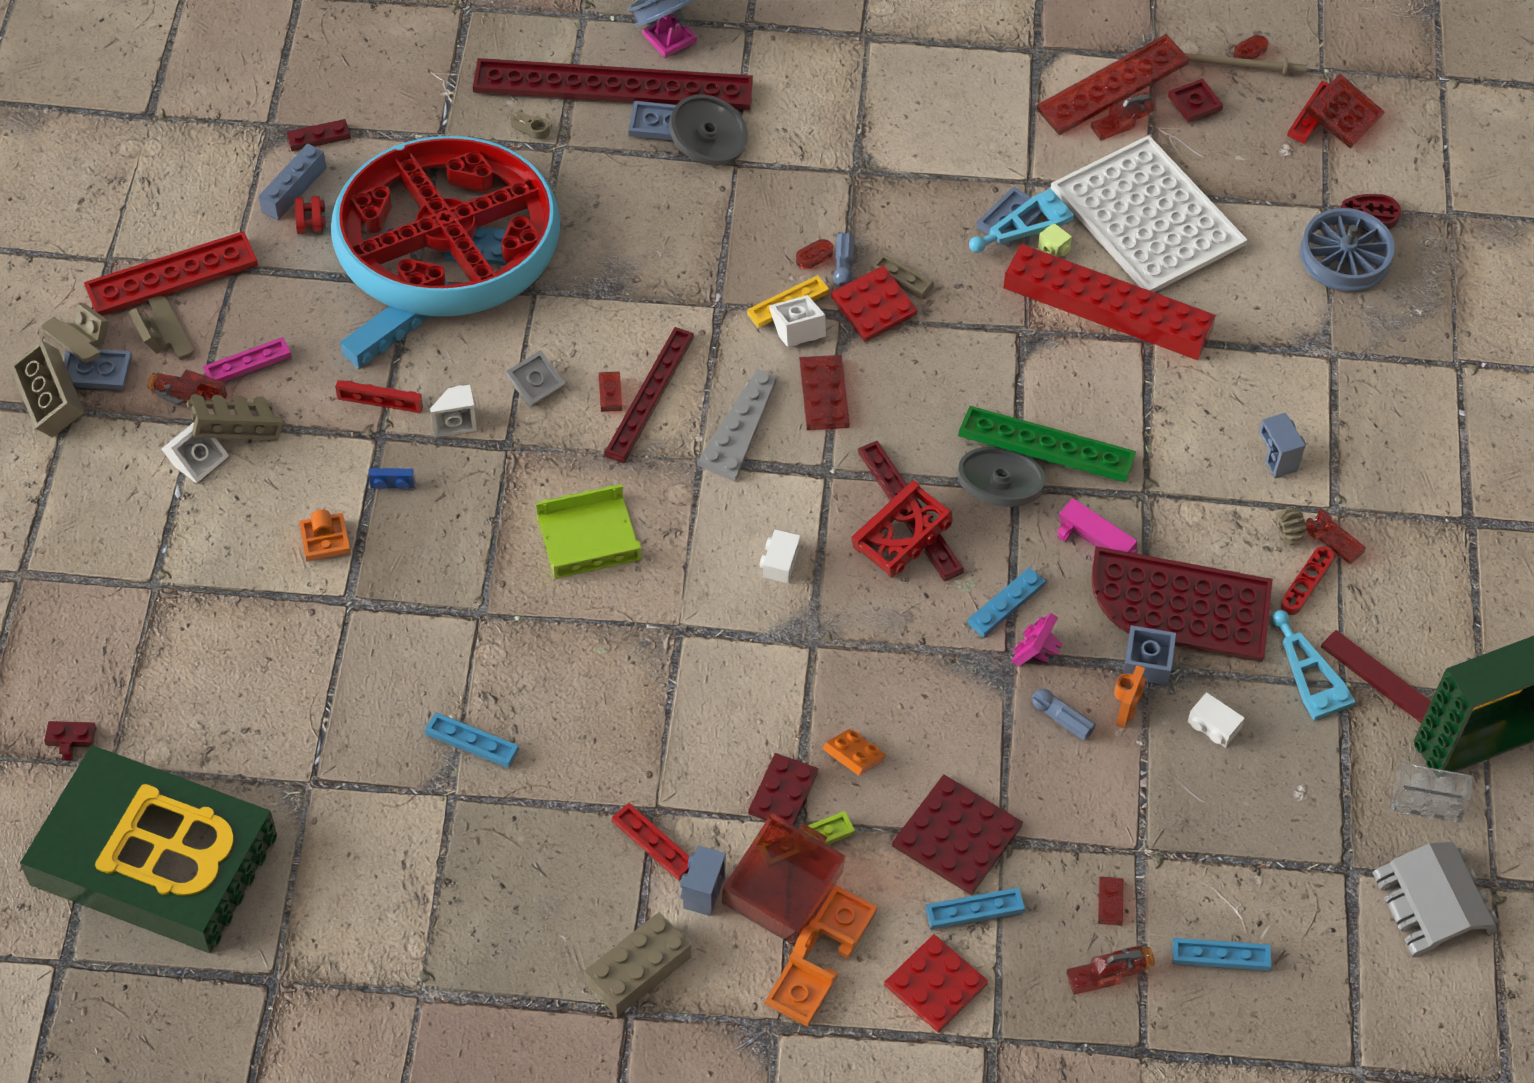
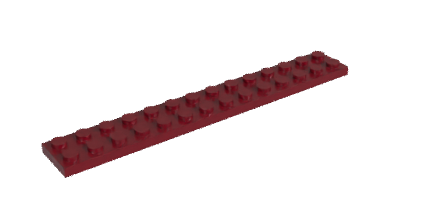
M478 58L473 82V93L629 103L641 101L677 105L682 99L692 95H710L724 100L735 109L750 110L753 75Z

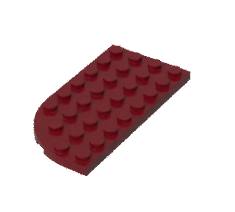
M1095 547L1091 571L1093 593L1103 613L1118 628L1128 634L1131 625L1176 633L1175 646L1263 662L1273 579L1104 547Z

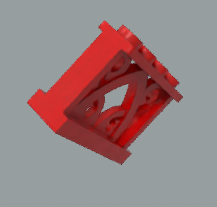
M912 480L852 536L853 548L859 553H863L885 571L889 577L893 578L896 574H900L912 559L915 560L927 545H931L942 531L949 529L953 521L952 511L944 507L924 491L916 481ZM920 499L927 506L920 509L916 500ZM905 510L908 511V512H907V515H908V516H902L901 514H902ZM934 511L939 517L934 522L929 523L928 520L933 518V515L927 514L922 517V514ZM915 519L914 537L892 539L893 526L891 523L893 521L908 522ZM885 529L889 531L886 538H884L885 534H880ZM873 544L875 546H879L880 548L878 550V553L875 552L868 545ZM885 548L889 549V557L892 553L898 554L892 561H887L883 558Z

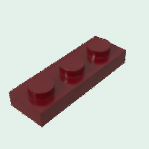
M346 119L287 131L291 151L301 150L307 143L315 147L351 139Z

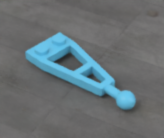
M1050 188L1033 196L991 227L989 235L983 238L973 237L970 240L969 247L974 253H980L987 244L994 241L998 244H1003L1039 234L1052 224L1061 227L1073 221L1074 214ZM1037 206L1049 219V221L1027 227L1020 217ZM1011 224H1013V226L1017 229L1007 233H1001L1002 230H1004Z
M1283 610L1274 612L1271 618L1272 623L1275 627L1281 628L1285 635L1282 643L1301 699L1313 721L1353 707L1356 701L1346 684L1300 632L1294 634L1289 625L1290 617L1288 613ZM1298 644L1309 658L1298 661L1293 645ZM1317 666L1334 687L1310 695L1302 671Z

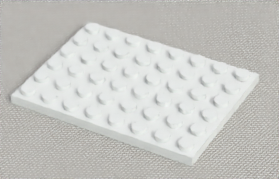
M1149 135L1051 183V189L1138 286L1152 292H1157L1247 245L1248 240Z

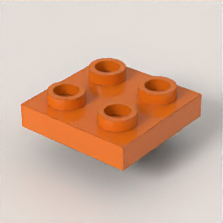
M317 510L311 514V519L299 521L306 562L351 553L343 512L331 515L328 510Z
M1136 665L1133 675L1126 673L1117 678L1114 695L1121 701L1117 726L1125 728L1127 721H1132L1134 718L1136 706L1141 701L1143 689L1147 678L1143 677L1144 667Z
M848 729L830 739L823 747L824 751L858 776L882 763L886 756L876 745L871 744L861 737L857 731Z

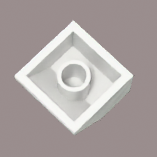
M808 295L769 306L779 338L787 347L797 346L800 343L826 337L825 314Z
M470 385L448 388L430 408L434 438L477 431Z
M193 422L165 445L162 451L178 470L197 483L229 457V455L216 438L194 437L192 433Z

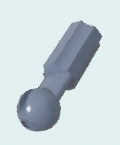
M842 232L837 235L835 260L837 270L834 272L833 280L839 287L852 282L854 278L851 271L854 236L851 233Z
M1040 689L1033 694L1032 702L1037 710L1044 712L1082 740L1086 741L1094 731L1096 723L1055 697L1049 690Z

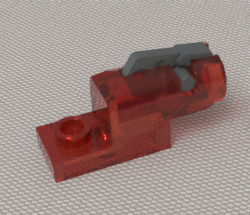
M1147 92L1133 96L1124 102L1111 106L1109 116L1091 122V129L1100 141L1135 128L1137 119L1145 117L1154 111V101Z

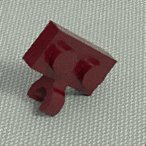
M48 721L44 739L45 745L60 746L59 754H62L61 760L71 761L74 747H90L93 745L96 725L93 722Z

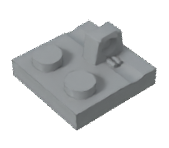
M541 350L513 366L505 373L530 408L560 390L566 384Z

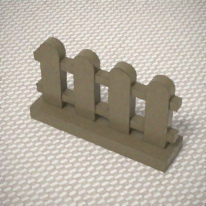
M194 394L191 395L190 400H187V408H191L193 411L191 419L194 422L192 430L194 437L279 440L283 420L281 417L272 416L273 406L271 403H267L263 397H255L253 403L246 402L245 398L241 396H234L232 402H226L220 395L212 396L211 401H204L202 396ZM208 409H213L215 415L209 414ZM229 409H233L236 415H231ZM250 410H255L257 416H252Z

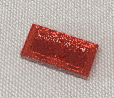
M620 371L599 372L601 412L622 411Z
M1099 877L1098 924L1122 926L1124 878Z

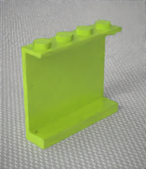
M622 484L536 502L537 518L555 579L641 560V546L639 541H636L623 498Z

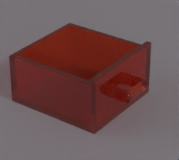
M771 812L767 821L724 885L722 904L795 946L801 931L815 918L842 875L846 856L826 845L827 837L804 823L797 828Z

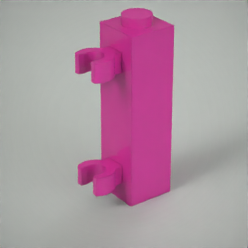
M1074 498L1060 512L1059 518L1062 526L1057 533L1059 534L1058 538L1063 542H1066L1071 533L1074 532L1095 547L1138 553L1137 540Z

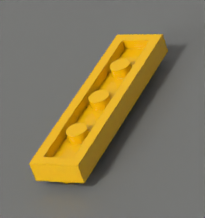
M817 275L747 309V315L759 329L773 322L770 305L807 295L814 302L828 295L829 288Z

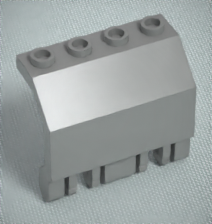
M1454 842L1426 844L1393 859L1390 863L1373 871L1380 890H1386L1398 884L1401 886L1400 889L1387 894L1385 897L1401 932L1407 931L1419 925L1422 929L1405 938L1412 957L1426 954L1434 950L1440 943L1469 930L1486 929L1489 936L1498 932L1495 924L1499 923L1493 909L1487 910L1485 903L1488 902V899L1483 889L1477 890L1474 883L1478 879L1472 868L1467 870L1464 862L1468 861L1462 848H1456Z

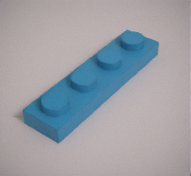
M1029 567L968 619L967 624L982 637H985L1043 588L1046 580Z
M435 712L425 729V735L508 769L519 751V745Z
M1013 888L926 904L925 911L930 930L1022 914L1025 912V907L1020 889Z
M1173 938L1172 964L1270 971L1271 945Z

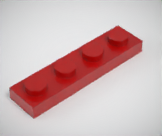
M1321 81L1288 130L1287 136L1305 144L1338 95L1340 88Z
M337 380L335 386L338 400L421 413L423 408L421 394L414 391H402L394 388Z
M630 803L626 804L612 817V822L678 881L682 879L684 873L688 874L690 868L688 867V860L690 856Z

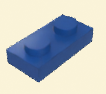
M369 468L371 488H415L413 469Z

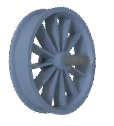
M637 0L627 9L634 14L637 20L635 23L636 27L651 23L673 12L682 28L688 25V23L684 19L680 8L694 0Z
M1337 208L1318 214L1308 223L1300 246V257L1306 271L1321 284L1341 291H1361L1377 285L1387 275L1394 255L1395 244L1388 228L1376 217L1356 209ZM1337 225L1339 235L1336 232H1334L1329 226ZM1344 225H1350L1347 235ZM1358 228L1368 232L1358 239L1355 238ZM1320 230L1326 237L1315 234V232ZM1374 237L1379 241L1378 243H1366ZM1309 242L1323 247H1309ZM1372 252H1385V257ZM1315 256H1328L1320 262L1315 258ZM1336 260L1340 262L1336 272L1326 267ZM1368 262L1379 265L1380 267L1375 270ZM1354 263H1356L1366 274L1358 275ZM1342 264H1348L1351 275L1339 273Z

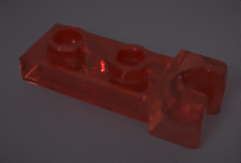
M1318 509L1315 521L1311 518L1306 520L1307 533L1314 539H1319L1347 563L1351 564L1365 552L1366 547L1336 524L1332 517L1324 510Z

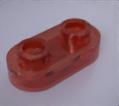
M1254 35L1235 46L1233 57L1252 60L1267 51V38L1262 35Z
M820 239L800 249L796 253L797 266L802 269H811L830 259L833 255V244L829 240Z

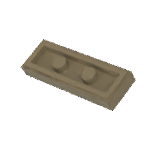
M883 253L871 266V271L884 265L902 289L920 299H923L934 287L933 281Z

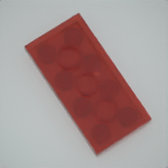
M842 355L799 357L806 430L849 428L850 421Z

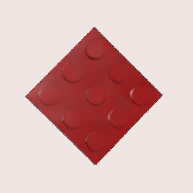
M884 265L831 292V298L864 342L914 317L918 312L917 308Z
M935 934L884 982L886 988L938 1033L988 985V980Z

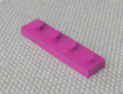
M282 337L205 365L203 370L211 387L289 359L292 356Z

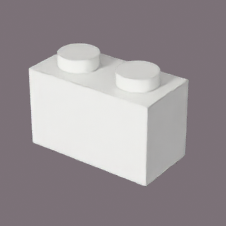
M774 529L772 538L768 537L765 550H768L767 554L762 555L760 561V568H763V578L789 583L800 548V535Z
M1206 692L1190 711L1188 723L1195 730L1209 736L1214 743L1221 744L1226 748L1241 730L1245 718Z

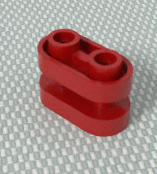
M311 196V203H304L303 197L295 198L297 234H306V227H313L314 233H320L322 228H326L325 216H322V212H325V202L320 200V196ZM305 211H312V219H305Z

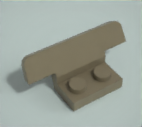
M159 296L148 299L154 311L149 316L145 312L141 313L137 308L129 312L144 343L155 353L173 347L180 360L193 354V348L166 297Z
M78 304L74 323L65 325L53 317L42 325L43 332L82 362H90L100 356L101 351L95 347L104 344L109 321L88 305Z

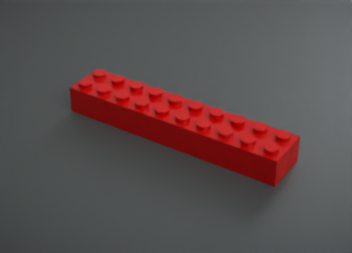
M1024 244L1020 245L1005 272L1003 288L1195 360L1199 359L1213 330L1216 318L1215 314Z

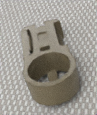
M522 109L516 112V116L513 115L510 118L512 128L535 139H543L550 134L549 123L546 119L538 116L535 118L523 113ZM537 127H545L543 130L536 129Z

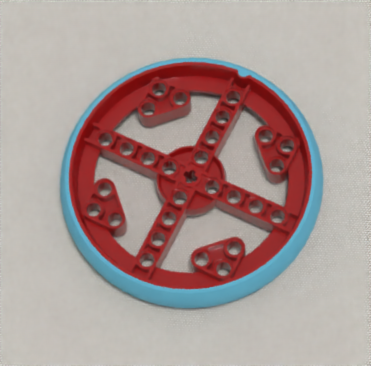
M437 136L417 139L391 147L371 158L349 178L342 188L333 210L331 223L332 242L337 258L347 275L360 289L383 304L426 316L472 314L493 308L514 298L527 289L544 272L555 252L560 233V215L555 195L543 175L530 162L499 144L462 136ZM446 167L447 180L451 185L477 191H489L493 187V176L498 177L510 186L463 202L454 198H442L423 170ZM400 179L420 208L416 221L363 241L361 228L367 233L372 234L381 230L392 208L390 190L386 186ZM528 209L530 220L520 215L512 218L501 242L502 258L508 264L494 272L472 241L476 228ZM425 247L436 251H450L470 281L446 285L445 271L442 266L413 259H402L398 262V275L385 269L380 264Z

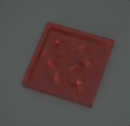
M1341 74L1305 109L1350 149L1385 113L1384 110Z

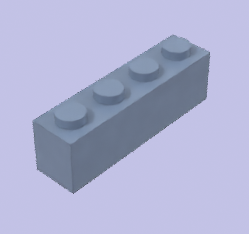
M307 143L259 195L262 213L279 220L295 203V198L300 197L327 168L324 151Z

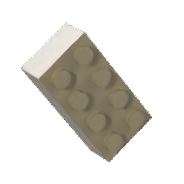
M41 340L10 365L35 429L53 438L84 413L79 397L57 348Z
M658 912L584 971L585 984L618 1017L691 958V944Z

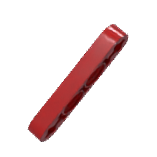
M1321 546L1313 552L1283 596L1281 609L1287 612L1288 615H1295L1300 612L1331 566L1334 553L1330 548ZM1325 556L1326 558L1323 559L1320 565L1318 563L1319 558ZM1307 570H1316L1318 576L1312 577L1308 575ZM1305 585L1308 591L1301 592L1296 586ZM1294 597L1297 598L1295 604L1292 606L1288 605Z

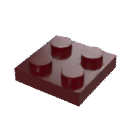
M1203 78L1172 89L1168 93V97L1188 123L1223 109L1222 102Z

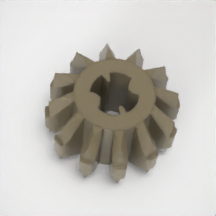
M1291 507L1279 511L1276 520L1278 533H1280L1283 542L1286 545H1295L1306 541L1307 526L1298 507Z

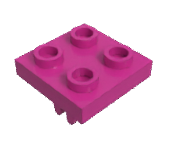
M668 14L658 19L656 23L643 29V36L664 58L697 42V36L687 25L681 28L674 14Z
M1050 613L1044 618L1040 617L1034 625L1030 624L1023 633L1025 638L1017 644L1013 651L1016 653L1012 659L1014 664L1019 667L1032 657L1046 663L1049 658L1045 654L1048 656L1059 654V650L1055 647L1060 649L1063 647V644L1051 633L1058 617Z

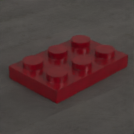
M775 753L750 805L748 814L792 830L818 774V768Z

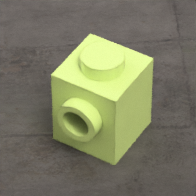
M1052 224L1040 233L1038 247L1043 252L1060 258L1062 255H1067L1071 250L1072 236L1056 224Z

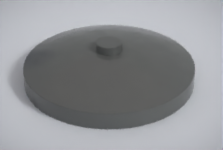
M710 95L686 97L675 106L670 116L669 130L674 143L685 155L702 164L719 166L731 163L741 155L747 144L748 131L742 116L733 106L717 97Z
M981 447L966 453L961 458L957 471L959 483L964 490L983 502L997 506L1015 507L1029 504L1040 497L1045 484L1044 471L1035 460L1027 455L1010 452L999 447Z

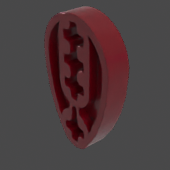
M1383 194L1353 196L1343 200L1341 208L1350 207L1351 209L1360 210L1376 217L1388 229L1393 228L1398 223L1401 214L1399 203L1392 197Z

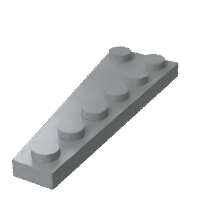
M759 369L756 370L697 460V466L736 482L746 453L751 446L752 438L764 414L765 406L768 404L776 384V376Z

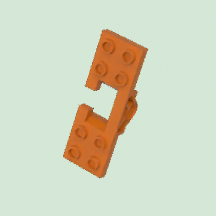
M835 885L815 919H812L809 925L801 931L795 947L789 956V962L767 996L765 1005L808 1027L838 978V973L828 967L824 970L806 961L807 957L821 934H824L842 943L838 949V955L849 959L876 914L878 906Z

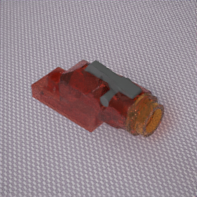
M187 369L181 377L166 375L160 372L157 374L152 373L147 382V388L152 393L177 406L182 403L186 404L187 400H190L191 395L194 394L202 397L206 395L210 399L214 395H220L224 399L227 396L224 382Z
M1134 946L1095 956L1091 959L1090 964L1069 968L1066 974L1073 995L1118 985L1123 977L1149 970L1151 966L1155 965V960L1150 947Z

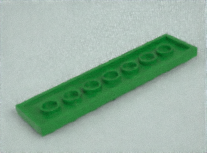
M969 406L958 433L959 437L966 438L967 440H974L989 446L1003 448L1010 452L1021 453L1032 458H1039L1122 482L1127 481L1136 455L1134 450L974 406Z

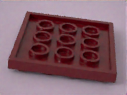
M943 774L893 840L892 847L972 896L1019 832L1023 821Z

